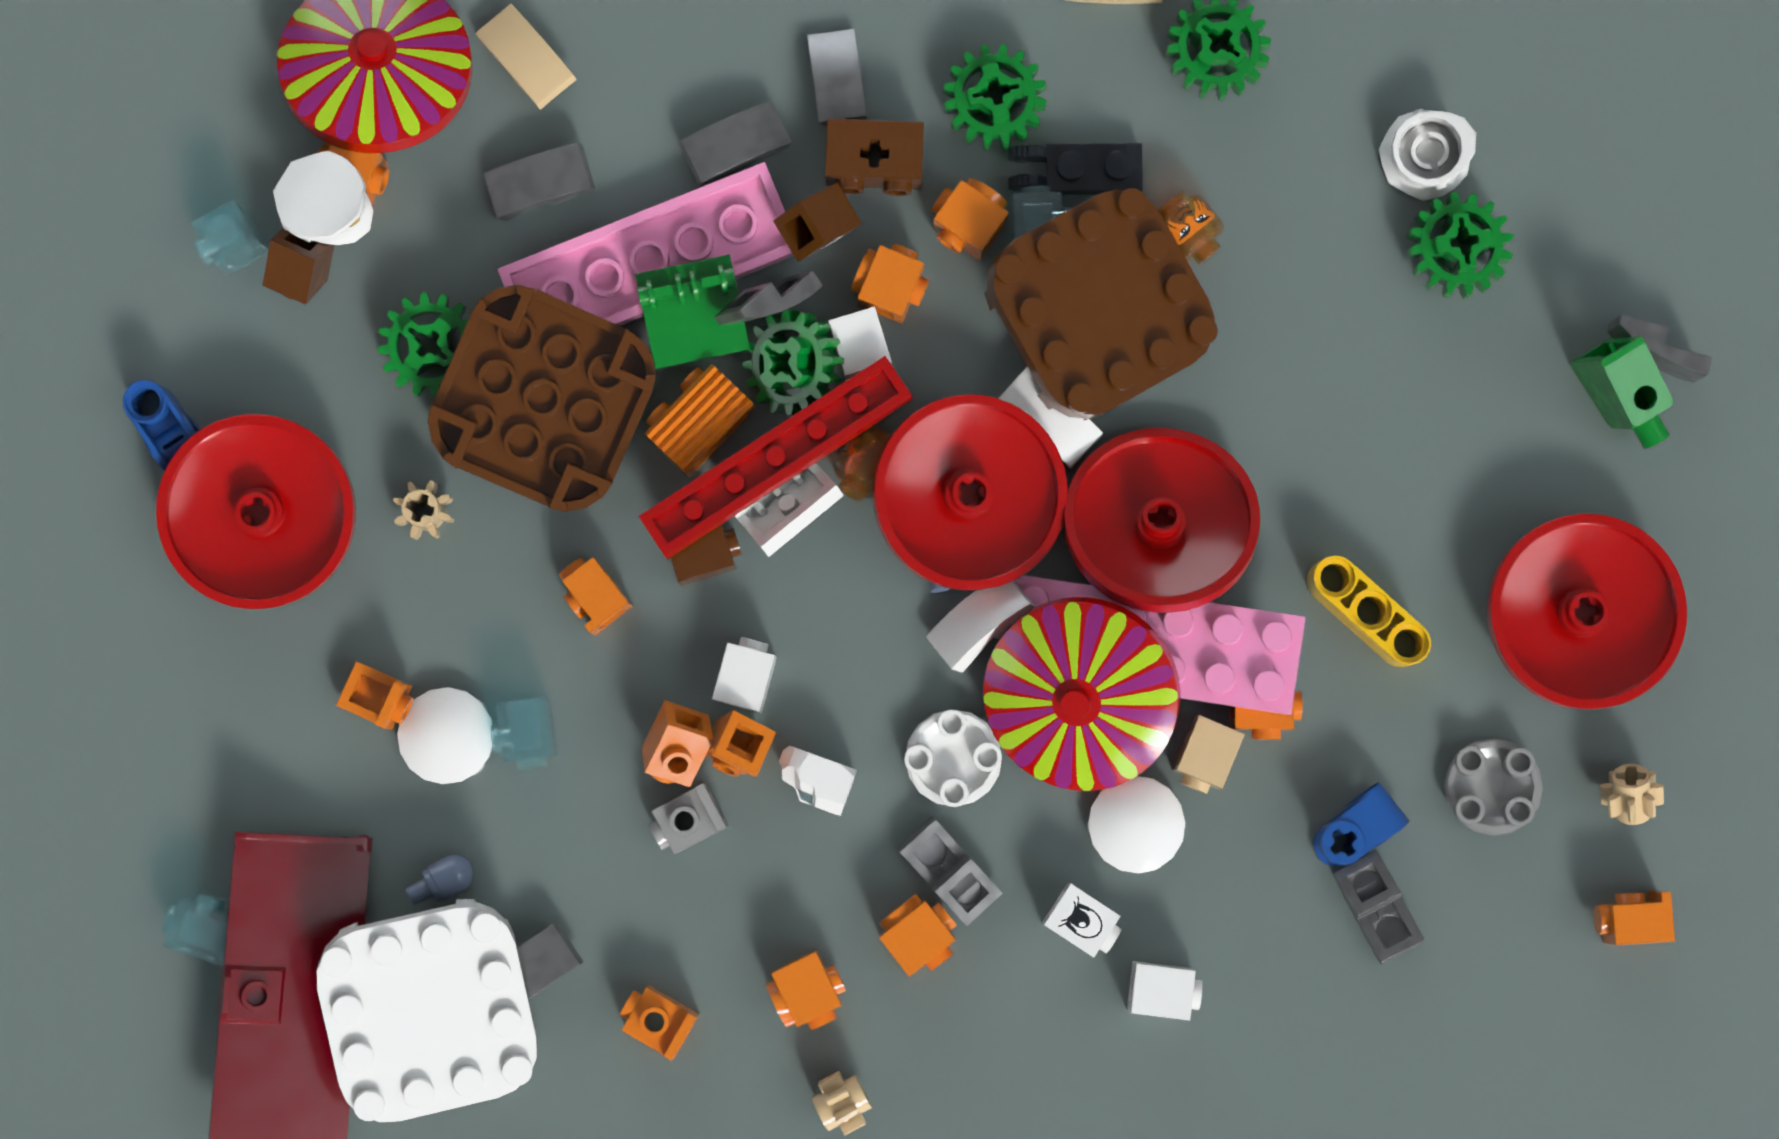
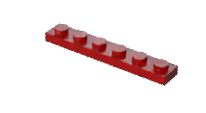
M884 356L638 517L668 560L913 400L912 394L886 356Z

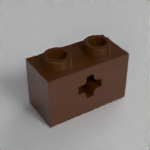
M828 118L825 167L826 186H831L838 182L844 194H861L864 192V188H883V193L890 196H908L912 194V189L921 190L924 122ZM871 151L880 152L879 167H869L868 159L870 158Z

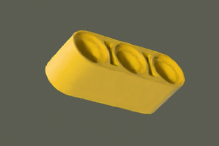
M1334 555L1322 559L1311 567L1307 574L1306 583L1312 596L1385 662L1402 668L1420 663L1427 657L1431 648V639L1424 626L1351 561L1342 556ZM1324 567H1334L1342 574L1343 585L1340 591L1331 592L1324 588L1320 579ZM1362 599L1373 601L1379 609V618L1374 625L1366 624L1358 617L1357 607ZM1400 631L1407 632L1415 641V651L1409 658L1399 655L1395 650L1394 638Z

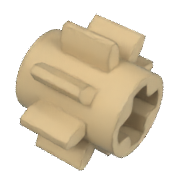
M432 480L427 483L425 490L419 489L411 481L408 482L410 493L404 499H393L401 507L403 514L394 520L395 524L405 526L411 523L410 537L415 540L421 537L423 530L429 531L436 539L440 538L438 527L443 522L454 523L455 520L446 514L445 506L453 501V497L449 494L436 497L438 484ZM428 500V505L434 508L432 516L423 515L420 520V516L414 513V508L417 504L425 505Z
M1638 764L1619 766L1614 771L1609 772V783L1600 784L1601 804L1608 805L1610 818L1616 817L1618 821L1624 824L1638 825L1648 821L1650 818H1655V806L1664 804L1663 784L1656 783L1654 771L1649 772L1645 767Z
M837 1071L818 1081V1086L822 1093L811 1099L828 1131L840 1126L843 1134L847 1135L866 1125L862 1113L870 1110L872 1105L856 1075L844 1080L840 1071Z

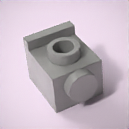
M702 783L652 810L656 820L649 824L650 830L661 850L670 846L674 854H678L729 827L706 783ZM683 811L689 812L694 819L693 826L687 831L680 830L676 825V817Z

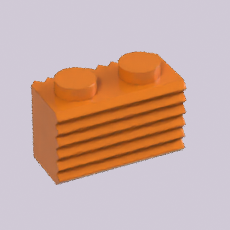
M713 364L705 371L700 367L693 370L679 387L684 393L671 406L666 401L660 404L646 420V423L650 426L644 433L646 437L688 478L755 411L754 403Z

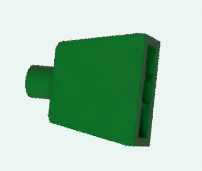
M1642 336L1609 338L1569 362L1593 403L1612 429H1633L1643 449L1650 448L1669 437L1670 434L1659 414L1674 404L1673 398Z

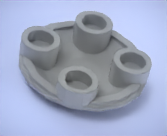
M1496 738L1475 741L1460 750L1448 766L1444 783L1447 804L1458 821L1475 832L1492 836L1512 833L1530 823L1539 808L1543 791L1540 770L1535 764V758L1531 752L1520 748L1513 742Z

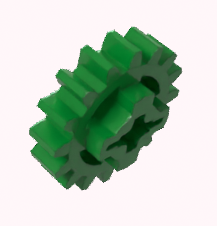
M1193 0L1191 5L1192 15L1182 9L1178 12L1176 20L1181 27L1171 26L1167 35L1169 39L1177 43L1168 45L1165 54L1166 57L1177 58V61L1171 67V74L1184 73L1186 75L1182 85L1183 89L1186 90L1195 83L1200 86L1199 98L1204 99L1209 89L1216 90L1218 100L1222 101L1227 94L1228 88H1232L1236 95H1242L1245 90L1244 79L1254 85L1258 82L1261 75L1256 68H1265L1270 58L1260 51L1269 48L1271 38L1259 36V33L1266 25L1265 19H1260L1253 22L1250 19L1254 10L1253 5L1250 4L1241 11L1236 8L1237 0H1229L1227 5L1221 4L1220 0H1210L1209 6H1204L1200 0ZM1209 19H1224L1227 21L1211 22ZM1242 33L1245 34L1248 41L1249 57L1246 56L1247 51L1240 44V35ZM1187 37L1191 39L1190 44L1196 48V59L1193 62L1187 51ZM1220 41L1225 43V50L1220 49L1217 53H1214L1209 49L1211 44L1215 46ZM1225 72L1228 75L1214 76L1210 75L1209 73Z
M983 44L981 45L979 58L975 59L968 51L963 54L964 69L952 65L950 68V76L956 83H944L943 94L954 99L944 103V112L946 114H957L951 122V128L953 131L965 127L967 129L965 142L968 144L979 136L983 138L984 150H989L992 140H999L1000 145L1005 150L1009 148L1010 136L1014 135L1021 142L1027 139L1026 125L1031 128H1038L1041 119L1033 111H1045L1047 100L1036 95L1045 91L1046 81L1033 80L1038 73L1039 66L1037 63H1033L1025 67L1022 64L1024 51L1020 50L1012 58L1007 56L1006 44L1000 45L997 54H991L988 46ZM999 69L1007 70L1014 74L1017 78L1012 79L1006 74L1002 73ZM979 72L980 80L976 87L968 88L967 92L963 93L970 78ZM996 89L997 95L1003 96L1001 104L994 105L992 98L987 97L989 90ZM1027 101L1021 115L1010 122V112L1016 106H1021L1022 102ZM978 115L990 122L991 126L978 122L972 116Z
M1453 192L1447 197L1446 206L1438 198H1435L1428 205L1431 214L1421 210L1414 218L1422 228H1411L1407 233V238L1417 242V245L1408 249L1406 257L1418 258L1420 262L1412 271L1413 275H1420L1425 272L1429 276L1425 288L1429 290L1439 283L1443 285L1442 295L1446 298L1453 293L1455 288H1459L1463 299L1472 295L1473 285L1481 293L1487 291L1491 287L1488 277L1498 281L1505 274V271L1498 263H1508L1513 257V253L1503 249V246L1510 243L1514 236L1511 233H1501L1500 227L1508 220L1507 217L1504 215L1494 219L1490 215L1494 207L1492 201L1485 204L1482 208L1476 206L1477 194L1471 193L1464 203H1460L1457 192ZM1444 219L1445 223L1442 225L1443 235L1429 239L1434 225ZM1470 219L1477 222L1484 230L1473 224ZM1456 237L1459 244L1468 245L1469 249L1463 254L1460 247L1451 246V242ZM1485 252H1490L1483 269L1475 273V268L1477 267L1476 257L1483 255ZM1435 261L1440 262L1442 265L1448 268L1450 273L1446 272L1441 267H1439V265Z
M424 292L420 295V305L415 306L409 299L404 298L402 299V304L405 312L400 315L394 311H388L387 315L394 324L392 328H379L378 333L388 338V344L378 347L377 353L390 356L391 361L382 367L384 372L392 373L398 371L400 373L395 385L403 388L411 381L413 382V395L419 397L424 392L425 387H430L431 394L435 398L445 374L433 378L421 377L420 374L432 366L442 365L448 369L454 355L452 337L457 332V328L462 336L469 318L466 320L461 318L466 310V306L461 302L452 309H449V297L447 295L441 294L437 303L432 304L429 294ZM424 314L442 315L433 324L419 325L413 321L416 317ZM415 331L432 339L439 334L440 337L437 340V344L442 348L441 351L447 355V360L432 353H427L423 357L422 353L425 347L420 343L421 340L415 336ZM401 334L408 338L409 354L404 359L405 362H403L399 350Z
M784 310L782 315L772 314L766 316L768 326H755L753 328L758 341L757 343H749L750 349L748 351L753 353L752 360L743 362L742 365L743 368L753 371L754 376L746 382L747 387L760 388L756 397L758 403H770V412L795 415L831 391L828 388L830 383H841L842 378L834 373V366L843 364L844 358L834 356L833 349L841 342L839 338L826 337L831 327L828 322H816V314ZM791 331L800 333L798 337L791 336L789 339L784 336ZM800 388L802 390L795 395L786 393L788 389Z

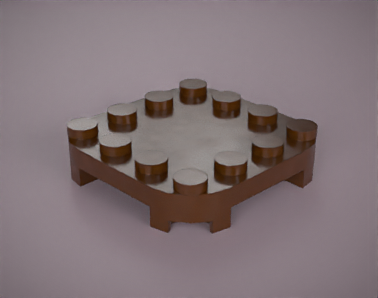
M1135 188L1126 190L1115 189L1098 194L1016 238L993 258L994 261L988 271L987 291L984 295L989 310L991 311L995 308L1042 391L1038 395L1040 400L1049 410L1053 408L1068 417L1083 418L1085 421L1105 414L1195 363L1207 352L1210 343L1217 337L1218 328L1207 295L1163 216L1150 200L1146 199L1144 194Z
M521 285L495 289L481 298L470 313L471 316L434 402L431 404L427 421L431 441L442 459L456 469H462L548 506L549 509L567 512L587 508L603 498L613 484L653 390L656 376L653 356L642 339L626 328L542 291Z

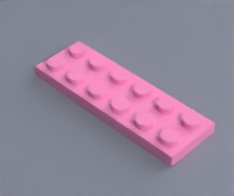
M763 162L497 270L504 287L521 285L534 288L621 326L644 317L635 277L637 273L730 254L735 279L791 258L794 255L773 220L785 213V210L766 163Z
M1025 575L1014 580L1035 607L1061 598L1090 597L1115 603L1138 615L1157 632L1171 653L1179 676L1181 699L1285 715L1292 714L1306 622L1305 616L1216 603H1207L1200 607L1180 612H1147L1122 605L1098 591L1093 585Z

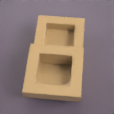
M512 4L508 5L475 33L484 47L505 68L514 82L540 110L577 80L563 61Z

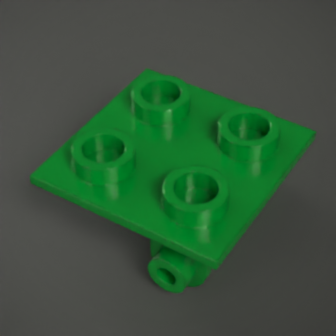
M730 254L635 274L655 369L750 349L744 322L719 325L714 318L716 314L738 296Z

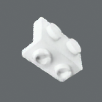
M815 463L735 515V518L767 556L770 557L844 495L830 477Z

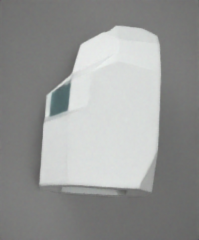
M792 746L785 748L779 759L782 768V780L796 789L799 801L841 816L857 770Z

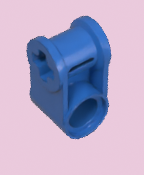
M139 380L132 383L126 389L123 395L125 413L144 439V443L154 460L165 472L174 454L200 429L184 411L168 388L150 380ZM156 392L160 398V406L153 415L144 416L141 411V401L147 394Z
M1377 782L1352 800L1345 807V810L1318 830L1313 840L1314 852L1317 858L1326 865L1332 867L1349 865L1356 862L1374 847L1391 838L1405 827L1410 820L1382 784ZM1331 834L1334 836L1344 834L1347 837L1348 841L1343 846L1347 852L1346 854L1344 852L1333 853L1330 847L1335 842Z

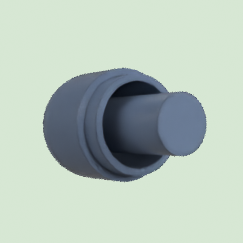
M448 855L428 865V869L422 871L424 879L405 889L414 906L432 896L435 897L437 902L442 899L447 900L470 886L474 875L473 867L461 855Z

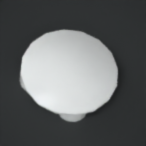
M446 687L429 690L413 700L408 716L402 724H399L397 737L400 754L410 770L424 780L439 784L462 782L483 769L485 762L490 757L494 742L492 719L483 702L466 691Z
M951 709L934 713L918 724L908 740L904 761L909 778L920 794L936 804L958 807L974 803L990 791L1000 774L1002 753L1000 745L987 722L971 712Z
M1137 776L1121 785L1103 789L1091 806L1087 828L1092 845L1104 861L1121 871L1143 873L1160 868L1174 857L1183 842L1185 819L1180 802L1168 787L1155 779Z

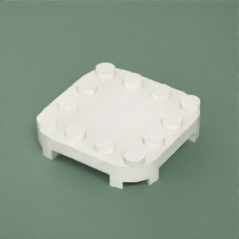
M456 899V904L360 926L356 922L340 929L339 933L325 946L317 967V992L339 1087L346 1102L354 1109L355 1114L364 1121L375 1120L377 1122H397L496 1099L515 1091L519 1086L530 1080L532 1068L537 1059L536 1031L515 935L508 919L502 917L494 908L475 902V899Z

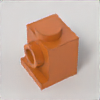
M582 557L578 558L559 573L562 582L569 590L563 598L580 619L587 614L589 615L591 620L584 626L594 636L633 607L594 557L587 562Z
M732 710L716 719L712 727L714 740L706 757L712 759V766L722 773L735 777L739 776V774H749L756 777L776 732Z
M1648 891V901H1646L1645 892L1616 893L1615 903H1601L1594 907V924L1597 934L1603 935V943L1612 945L1675 942L1671 892Z
M648 985L642 994L633 990L619 1014L620 1017L627 1020L621 1031L664 1055L663 1057L670 1061L678 1054L700 1015L698 1012L651 985ZM657 1012L662 1015L664 1019L662 1029L652 1030L647 1026L646 1017L649 1013Z

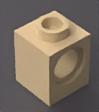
M1195 716L1172 769L1183 775L1180 783L1205 794L1208 793L1210 786L1216 789H1223L1245 734L1203 716Z

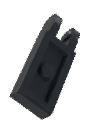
M1142 143L1046 144V147L1040 145H1017L1008 148L1009 161L1017 163L1046 162V176L1017 174L1008 178L1009 190L1046 192V195H1098L1115 189L1126 190L1129 188L1143 191Z

